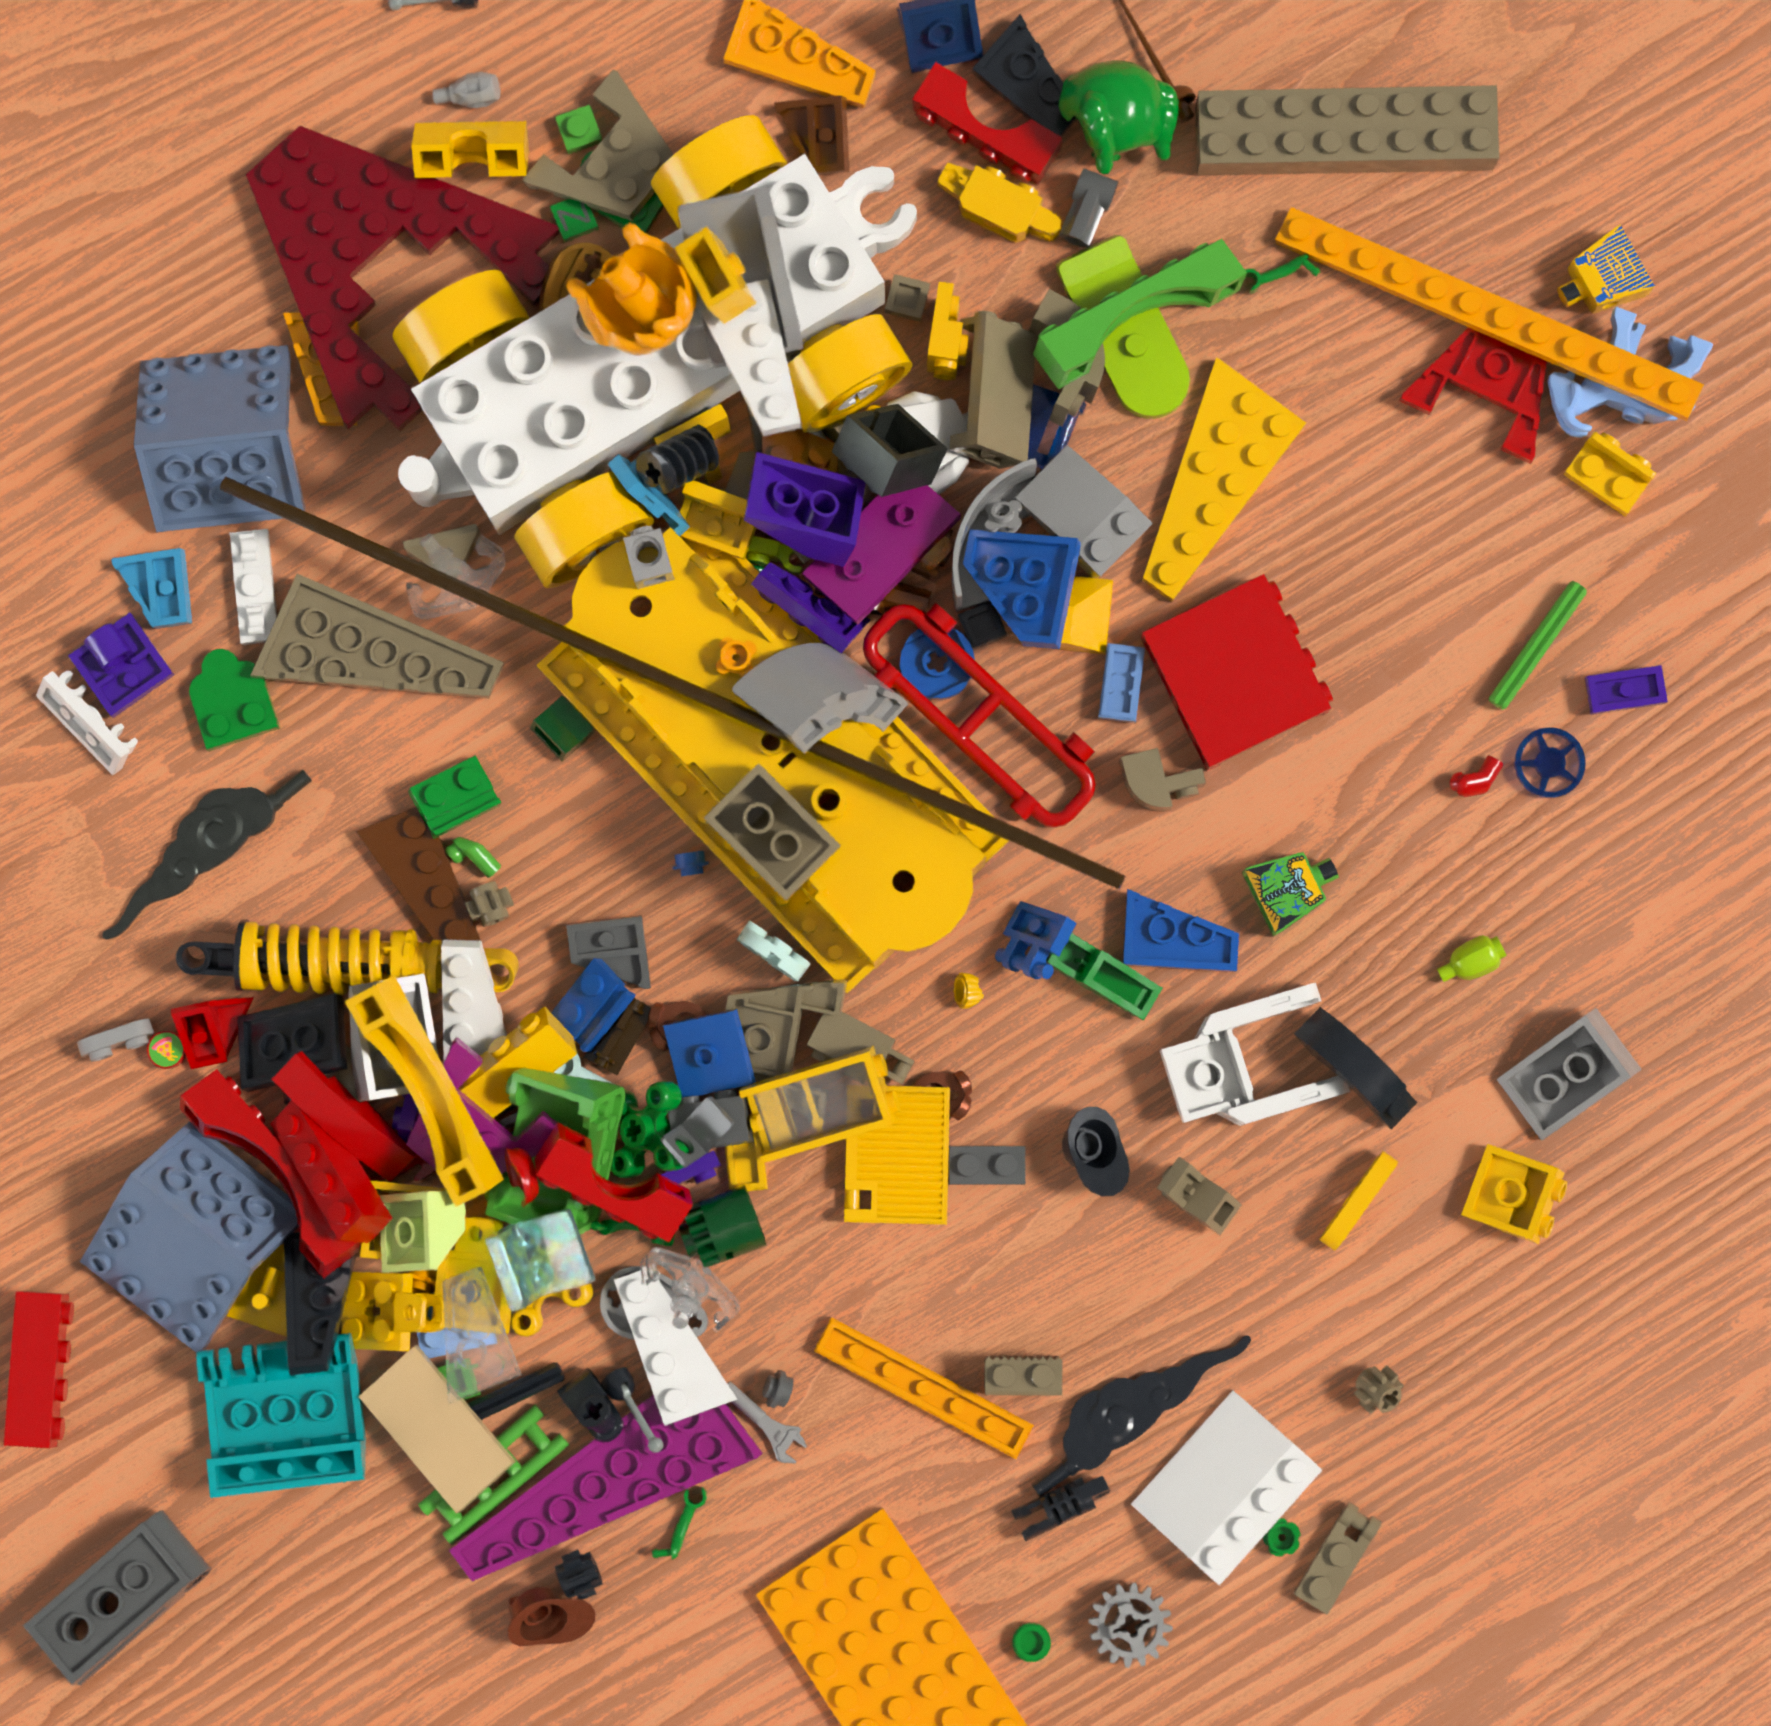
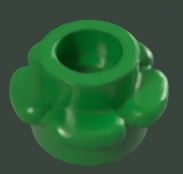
M1279 1518L1263 1536V1542L1265 1545H1268L1269 1552L1275 1556L1291 1555L1299 1548L1300 1542L1298 1538L1301 1535L1300 1530L1295 1523H1288L1286 1519ZM1280 1534L1285 1535L1284 1541H1279L1278 1536Z

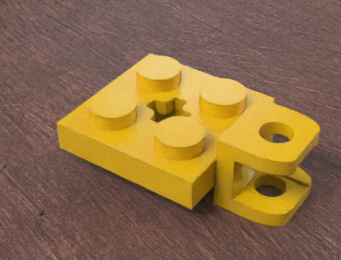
M465 1217V1231L455 1243V1250L451 1249L437 1268L435 1294L444 1297L446 1300L445 1327L509 1334L517 1257L502 1255L504 1226L501 1220ZM480 1229L482 1230V1238L479 1237ZM474 1280L478 1281L479 1287L483 1288V1295L478 1296L477 1302H472V1296L466 1294L465 1291L466 1286H472ZM433 1307V1312H432V1320H433L434 1317H435V1309H434V1307Z
M352 1272L341 1319V1334L351 1333L355 1349L410 1351V1332L434 1333L445 1328L446 1300L437 1294L412 1293L413 1274ZM374 1304L381 1311L380 1315L375 1316V1318L372 1313ZM431 1306L435 1309L433 1320L428 1318V1309Z

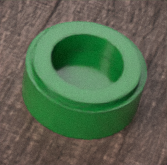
M1028 1622L1016 1629L1012 1638V1645L1020 1659L1026 1662H1037L1049 1653L1051 1638L1048 1631L1042 1625Z

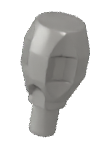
M486 72L466 74L455 81V83H451L449 87L433 90L435 104L452 102L453 104L470 108L489 106L500 98V84L497 76Z

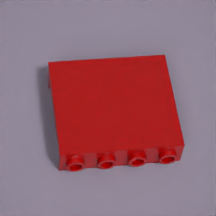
M1265 574L1142 632L1140 638L1206 772L1248 749L1321 714L1325 715L1331 710L1329 702L1333 701L1332 694L1325 681L1318 682L1312 670L1316 668L1315 660L1307 647L1301 648L1296 638V635L1300 634L1298 626L1291 614H1284L1279 604L1283 600L1281 592L1274 580L1268 582Z

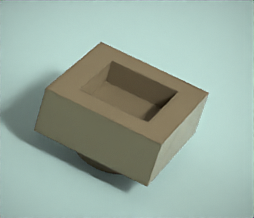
M894 274L885 306V313L921 322L930 283Z

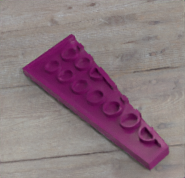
M653 1394L640 1404L638 1409L654 1436L662 1440L663 1448L660 1452L653 1453L649 1450V1441L632 1412L622 1418L623 1429L616 1439L605 1443L594 1439L449 1551L469 1579L474 1581L757 1459L763 1452L727 1404L664 1425Z

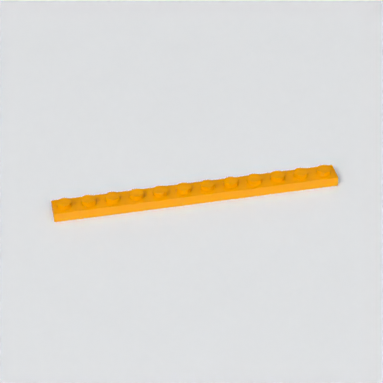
M1293 207L1290 208L1275 239V244L1300 255L1307 254L1309 259L1686 422L1703 389L1704 384Z

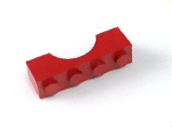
M935 62L912 99V110L916 112L915 116L929 126L937 124L947 130V136L958 144L965 145L969 143L979 149L978 154L988 162L997 164L999 161L1009 167L1010 173L1024 183L1032 181L1039 185L1061 150L1063 138L1032 119L1017 128L1009 130H997L983 125L973 116L966 100L967 80Z
M557 1122L534 1158L535 1173L538 1179L550 1188L557 1189L560 1187L570 1192L574 1199L584 1205L590 1206L594 1204L604 1209L605 1213L615 1221L624 1222L626 1220L634 1224L641 1233L649 1238L657 1239L659 1237L670 1242L693 1206L690 1189L658 1173L643 1182L632 1185H621L606 1180L592 1165L593 1151L591 1139Z

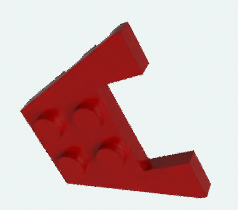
M1468 327L1403 392L1399 401L1430 415L1446 382L1462 388L1516 415L1500 450L1531 464L1536 452L1535 445L1539 428V412L1547 361Z

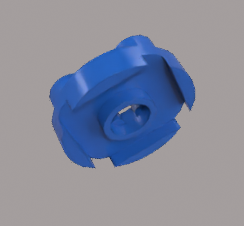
M920 629L908 637L901 651L900 672L928 700H947L958 695L966 688L971 677ZM952 629L947 635L975 660L972 646L967 638L959 631ZM936 653L938 657L945 656L948 661L943 664L944 671L937 672L936 669H928L927 664L931 662V654Z

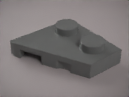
M642 915L566 925L571 963L586 968L594 958L602 959L621 980L638 985V987L643 989L651 988Z

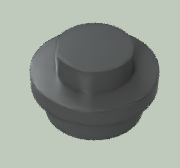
M778 1370L774 1376L769 1375L765 1381L762 1396L767 1398L768 1407L775 1408L777 1405L785 1407L790 1399L794 1379L786 1376L785 1371Z

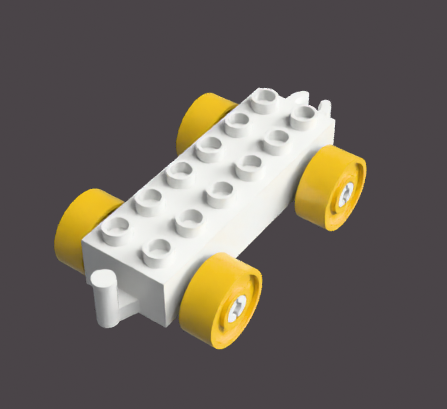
M748 115L730 120L702 134L676 152L655 173L651 180V186L678 228L677 231L661 239V241L670 244L673 248L684 241L678 214L679 206L761 187H769L784 255V264L787 277L789 278L804 347L803 349L785 352L787 362L792 360L787 365L800 417L801 429L804 433H813L846 419L847 415L855 414L876 401L897 385L913 366L881 314L863 316L885 304V281L871 261V258L877 253H884L899 245L910 235L917 221V210L914 205L906 203L901 205L895 211L893 217L886 223L872 224L867 222L862 217L860 205L868 194L886 192L893 187L894 173L890 168L871 166L857 171L845 180L842 187L829 193L805 154L788 164L760 118L755 115ZM487 270L461 279L437 292L403 318L393 332L392 338L420 383L411 390L442 441L429 460L423 457H416L415 455L407 457L399 467L398 477L400 483L409 492L413 500L423 507L437 505L441 500L475 495L498 535L530 517L516 531L514 538L545 588H554L578 579L593 557L612 544L624 541L623 538L631 536L630 532L632 530L653 526L654 519L648 509L626 491L613 471L602 474L610 469L608 463L618 454L627 459L655 442V437L707 411L740 391V388L727 366L714 367L712 365L701 313L697 307L689 325L673 343L652 354L636 356L596 343L591 332L585 326L576 299L570 294L530 318L500 270Z

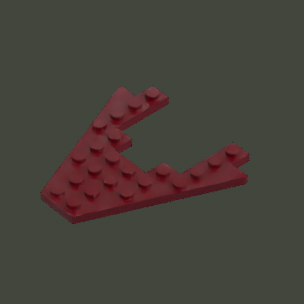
M300 125L246 174L344 426L348 430L373 406L399 431L423 411L411 390L412 388L351 329L356 322H359L376 306L375 300L352 278L403 231L429 255L457 231L496 270H500L507 281L533 306L539 303L543 280L549 265L537 254L560 234L559 228L553 223L437 178H415L414 169Z

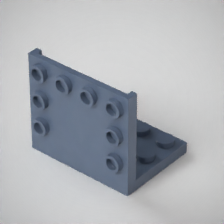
M270 345L255 349L227 350L218 353L190 354L182 357L153 358L140 361L134 448L156 532L283 519L221 491L220 485L226 476L305 511L304 498L288 432L291 355L288 345Z
M189 1121L129 1175L80 1262L197 1353V1351H202L208 1346L253 1271L298 1228L296 1212L286 1193L219 1141L203 1137Z

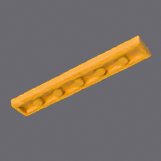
M833 1317L828 1322L814 1349V1352L1017 1459L1034 1427L1033 1424Z

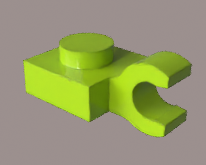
M753 536L746 554L747 560L750 563L767 566L769 561L777 563L780 561L788 573L793 575L802 574V567L794 566L789 562L790 557L795 554L789 546L780 544V541Z

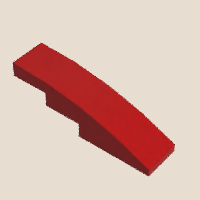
M302 1051L295 1054L272 1078L276 1085L327 1134L389 1182H392L417 1157L414 1151L406 1145L401 1137L366 1100L359 1103L335 1076L327 1078Z

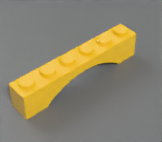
M395 975L346 1000L345 1003L363 1036L376 1046L390 1062L412 1095L430 1137L437 1174L455 1207L487 1192L503 1181L504 1178Z

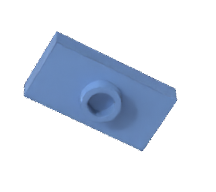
M1112 643L1107 644L1098 719L1136 723L1145 648Z

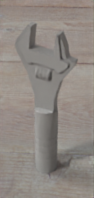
M730 1381L728 1386L738 1399L731 1403L737 1406L741 1412L765 1432L778 1461L795 1464L797 1461L785 1452L793 1440L803 1447H807L805 1440L799 1434L802 1428L783 1425L771 1419L765 1411Z

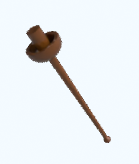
M1118 0L1162 82L1169 83L1175 89L1179 100L1178 117L1182 123L1189 121L1194 117V113L1189 105L1196 98L1195 92L1186 85H1173L1124 0Z

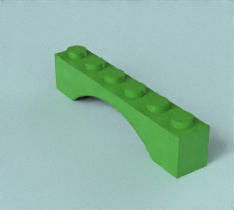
M1223 239L1211 245L1203 243L1196 247L1190 256L1185 259L1169 261L1161 268L1159 273L1151 277L1148 275L1141 276L1131 284L1129 289L1121 293L1114 291L1100 301L1099 305L1092 309L1082 308L1078 310L1064 324L1048 326L1038 335V342L1033 355L1057 389H1060L1089 373L1096 353L1104 340L1118 326L1131 317L1150 309L1168 305L1211 307L1239 292L1247 272Z

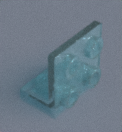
M570 1209L506 1225L485 1239L511 1312L525 1308L541 1296L590 1284L595 1280L594 1272Z

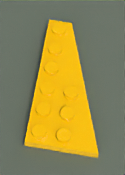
M1217 357L1142 581L1171 602L1174 601L1306 425L1305 421Z

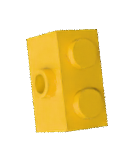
M707 226L674 247L707 308L721 322L726 324L756 304L753 295L741 276L746 272L742 262L734 252L729 254L724 243Z

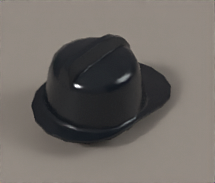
M1085 1107L1077 1111L1070 1120L1069 1127L1062 1139V1151L1065 1159L1076 1168L1083 1185L1092 1193L1102 1197L1114 1196L1124 1189L1128 1183L1130 1173L1128 1158L1115 1120L1106 1110L1099 1107Z

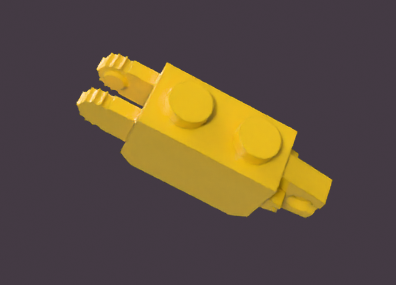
M951 163L946 164L939 177L938 186L959 200V210L963 218L1013 243L1024 241L1028 233L1049 242H1054L1058 236L1060 237L1059 232L1061 231L1060 225L1062 221L1059 219L1060 216H1056V213L1052 214V211L1042 207L1043 198L1038 196L1039 192L1032 186L1021 182L1017 186L1005 180L1006 176L1001 171L990 166H986L983 169L976 165L974 170H970Z

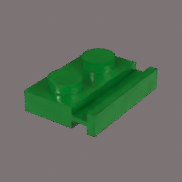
M476 755L408 790L425 824L428 825L433 839L499 807L502 803L495 794L494 787Z

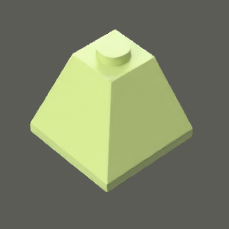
M447 1191L380 1195L393 1218L381 1230L382 1273L436 1270L465 1231L466 1208L464 1203L455 1207Z

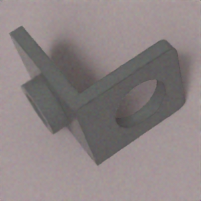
M709 1096L680 1126L665 1134L660 1141L683 1167H688L706 1155L735 1123L715 1099ZM675 1139L684 1141L690 1148L691 1154L681 1151L676 1145Z

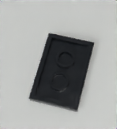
M337 993L237 1017L241 1089L246 1092L277 1086L272 1078L295 1054L301 1051L323 1074L347 1069L343 996Z

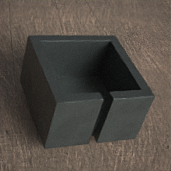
M899 404L876 408L874 413L868 410L847 415L831 452L843 462L848 470L858 475L872 492L884 497L931 485L948 448Z

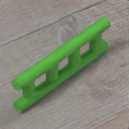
M536 1404L496 1437L516 1461L506 1470L510 1476L493 1491L490 1487L485 1489L478 1496L480 1502L464 1516L461 1513L456 1514L436 1489L418 1504L427 1516L437 1508L451 1527L443 1533V1536L451 1545L456 1543L569 1446L567 1440L560 1433L550 1440L537 1425V1422L545 1415ZM525 1433L539 1451L521 1466L507 1447Z

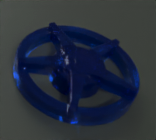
M1548 727L1530 733L1521 741L1515 753L1514 767L1518 780L1529 792L1542 798H1557L1568 794L1577 787L1583 778L1586 760L1583 748L1574 736L1562 729ZM1542 735H1558L1566 739L1570 745L1561 750L1548 747ZM1536 737L1540 752L1533 760L1521 761L1524 748L1529 741ZM1573 748L1577 753L1579 762L1576 777L1565 769V756ZM1522 767L1535 768L1536 772L1541 776L1539 789L1526 779ZM1558 775L1572 782L1563 790L1556 792L1545 791L1549 779Z

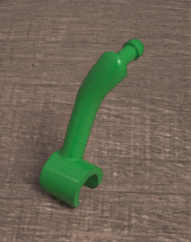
M1304 254L1282 266L1261 274L1255 269H1245L1247 272L1245 278L1250 277L1254 279L1256 285L1249 291V294H1254L1258 291L1260 285L1286 277L1297 271L1302 265L1315 277L1321 271L1307 260L1309 255Z
M609 1219L603 1220L601 1223L598 1221L591 1223V1229L599 1230L602 1235H608L620 1230L639 1231L637 1226L626 1220L618 1222ZM675 1234L670 1242L658 1237L657 1239L651 1238V1243L671 1247L674 1243Z
M702 1487L703 1499L699 1503L691 1502L689 1499V1489H686L684 1493L686 1504L675 1526L671 1539V1548L652 1550V1558L671 1556L672 1560L677 1558L696 1509L704 1505L707 1500L708 1494L704 1487Z

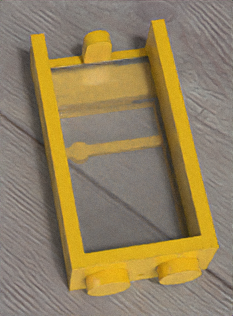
M874 1045L863 1050L761 1080L752 1085L743 1086L739 1090L740 1098L747 1097L753 1114L750 1118V1125L754 1133H759L764 1152L760 1156L762 1164L894 1123L897 1118L896 1113L900 1112L899 1102L895 1091H888L884 1076H888L887 1065L882 1054L876 1055Z

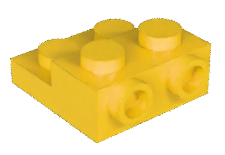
M939 282L927 355V372H933L934 377L938 379L955 380L958 365H966L969 335L962 334L963 322H957L960 296H954V284Z
M1487 1144L1461 1215L1499 1229L1504 1233L1539 1244L1541 1237L1548 1238L1552 1231L1554 1217L1549 1214L1554 1201L1560 1203L1565 1195L1567 1181L1563 1180L1564 1172L1559 1168Z

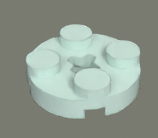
M750 920L736 939L755 955H759L772 967L794 981L798 982L811 964L802 956L792 951L793 949L775 936L772 938L767 935L765 930Z

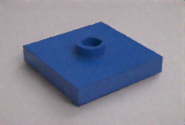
M737 1009L667 1023L663 1026L682 1098L743 1087L756 1082Z

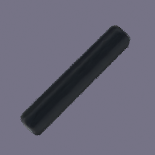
M554 1362L468 1403V1405L480 1420H483L564 1381L565 1375L561 1366Z

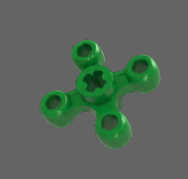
M669 1081L651 1084L646 1092L647 1106L643 1110L638 1108V1100L635 1094L625 1089V1102L620 1126V1135L625 1146L614 1152L611 1171L618 1178H634L639 1176L644 1171V1154L648 1150L653 1152L654 1163L659 1169L663 1171H677L684 1168L660 1141L665 1134L671 1131L670 1122L666 1117L667 1113L676 1109L682 1100L681 1090L678 1085ZM675 1141L681 1151L689 1154L688 1148L684 1143Z

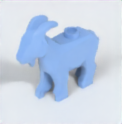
M1614 307L1610 319L1613 332L1609 344L1636 354L1646 325L1634 323L1637 314ZM1692 335L1688 337L1687 341L1670 336L1668 349L1672 359L1670 365L1666 368L1691 379L1700 371L1713 344ZM1571 371L1568 373L1553 372L1548 378L1551 404L1561 428L1573 437H1585L1588 431L1592 429V426L1581 423L1575 417L1601 405H1606L1623 412L1622 418L1635 424H1642L1643 421L1658 424L1678 419L1673 415L1587 378L1580 385L1574 381L1575 373Z

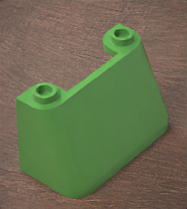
M521 1068L513 1072L506 1085V1094L509 1095V1102L519 1106L513 1136H518L544 1110L556 1122L591 1139L593 1151L592 1165L603 1178L609 1180L625 1102V1089L610 1082L529 1068ZM507 1171L502 1174L503 1181L485 1192V1200L488 1201L485 1215L563 1243H568L590 1230L591 1223L598 1221L602 1212V1208L594 1204L590 1206L584 1205L574 1199L570 1192L560 1187L557 1189L550 1188L539 1179V1193L536 1199L525 1207H521L525 1195L520 1187H512Z

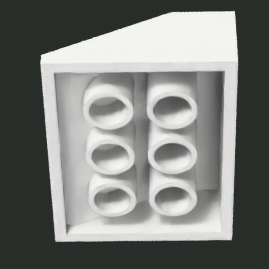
M1232 1390L1134 1499L1131 1505L1220 1585L1319 1475L1322 1469Z

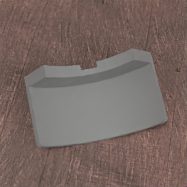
M761 187L679 206L678 214L684 241L707 226L724 243L729 254L734 252L746 269V272L741 275L745 283L768 279L784 351L790 352L803 349L800 326L789 278L786 273L784 255L769 187ZM701 315L712 365L714 367L727 366Z
M1035 458L1021 462L997 476L980 492L967 510L961 522L953 552L952 595L956 612L990 601L963 565L970 529L987 531L985 528V522L988 520V514L985 511L986 505L991 502L998 503L1015 500L1014 497L1035 477L1037 466ZM1023 507L1022 511L1019 512L1021 521L1031 516Z
M821 643L797 645L772 655L751 669L732 689L739 698L778 727L791 743L803 753L826 734L841 727L842 720L853 719L855 722L871 723L884 732L908 705L903 697L845 653L841 654L832 646Z

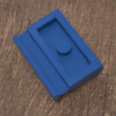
M597 958L590 962L551 1012L570 1032L583 1052H592L636 996L624 986L625 983L602 959Z

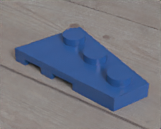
M1127 889L1123 963L1125 965L1237 972L1239 933Z

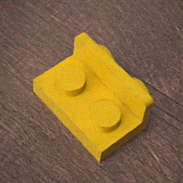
M1593 432L1563 475L1623 516H1626L1647 485L1652 481L1656 472L1650 469L1652 465L1638 454H1632L1631 456L1620 449V443L1607 433H1601L1600 435L1597 432Z

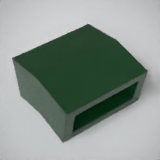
M563 695L535 718L530 727L561 762L596 732Z

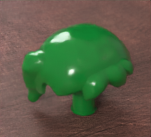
M1119 60L1090 64L1065 79L1059 98V111L1067 122L1074 115L1079 120L1086 142L1093 149L1091 156L1095 159V165L1099 173L1109 174L1113 168V162L1120 159L1119 154L1140 147L1153 145L1160 160L1166 161L1170 158L1171 142L1178 118L1179 100L1175 89L1169 83L1156 80L1148 70L1135 63Z

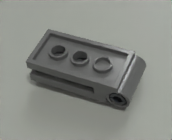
M161 1510L145 1522L140 1523L23 1626L71 1685H83L185 1596L184 1593L199 1584L211 1572L212 1568L167 1514ZM114 1593L118 1597L119 1605L114 1613L109 1614L106 1610V1600ZM84 1619L88 1623L89 1631L87 1636L80 1640L76 1634V1627Z

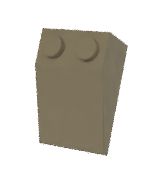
M759 763L704 817L785 900L841 846Z

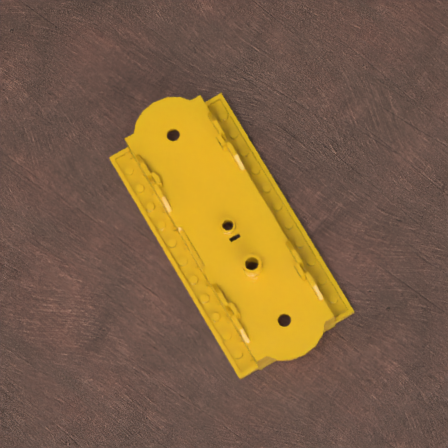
M671 527L663 533V538L675 580L637 589L624 541L612 544L593 557L578 577L572 595L573 618L564 625L565 627L754 711L756 710L739 698L732 690L733 686L741 679L739 674L727 673L722 675L716 670L715 664L720 660L721 653L719 648L720 641L726 637L742 642L752 641L757 648L756 654L752 656L751 666L753 668L772 655L787 648L807 643H821L814 632L807 627L794 623L784 609L776 603L767 602L759 595L758 590L751 583L760 572L746 558L742 560L680 538ZM646 547L639 552L638 560L642 563H651L656 560L658 551L655 548ZM638 597H645L652 603V609L645 617H636L631 613V603ZM563 642L536 665L834 980H847V994L895 951L912 952L926 948L951 933L967 912L973 894L972 878L1009 842L1002 837L910 797L911 801L903 793L808 751L803 753L794 745L781 739L780 746L776 750L768 751L762 746L764 738L770 734ZM735 654L732 659L738 661L740 656ZM898 716L884 732L871 723L855 722L853 719L842 720L841 727L820 739L993 816ZM793 752L796 757L782 769L779 763ZM758 763L841 845L787 900L704 819L725 795ZM835 794L840 799L836 809L824 811L819 807L818 803L823 795ZM902 871L909 872L915 879L912 890L905 893L898 892L892 885L893 877Z

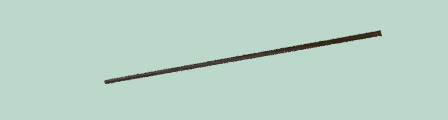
M227 476L221 482L220 490L792 744L778 727L752 709ZM818 740L807 750L810 753L1120 890L1126 875L824 741Z

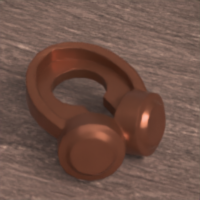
M686 1001L674 1002L668 1005L656 1002L648 1014V1026L652 1028L649 1032L651 1041L658 1049L666 1052L669 1048L664 1029L662 1028L664 1022L675 1021L676 1017L684 1012L693 1014L694 1017L706 1015L705 1011L697 1004Z
M962 1070L953 1074L932 1072L920 1077L913 1087H927L929 1084L937 1083L956 1091L959 1096L956 1100H950L949 1116L957 1121L965 1117L970 1110L972 1099L969 1095L972 1093V1084L969 1077Z

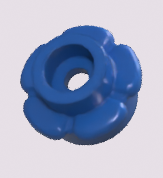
M704 850L674 855L676 866H672V869H680L681 877L704 873L703 866L708 865L709 861L705 859Z

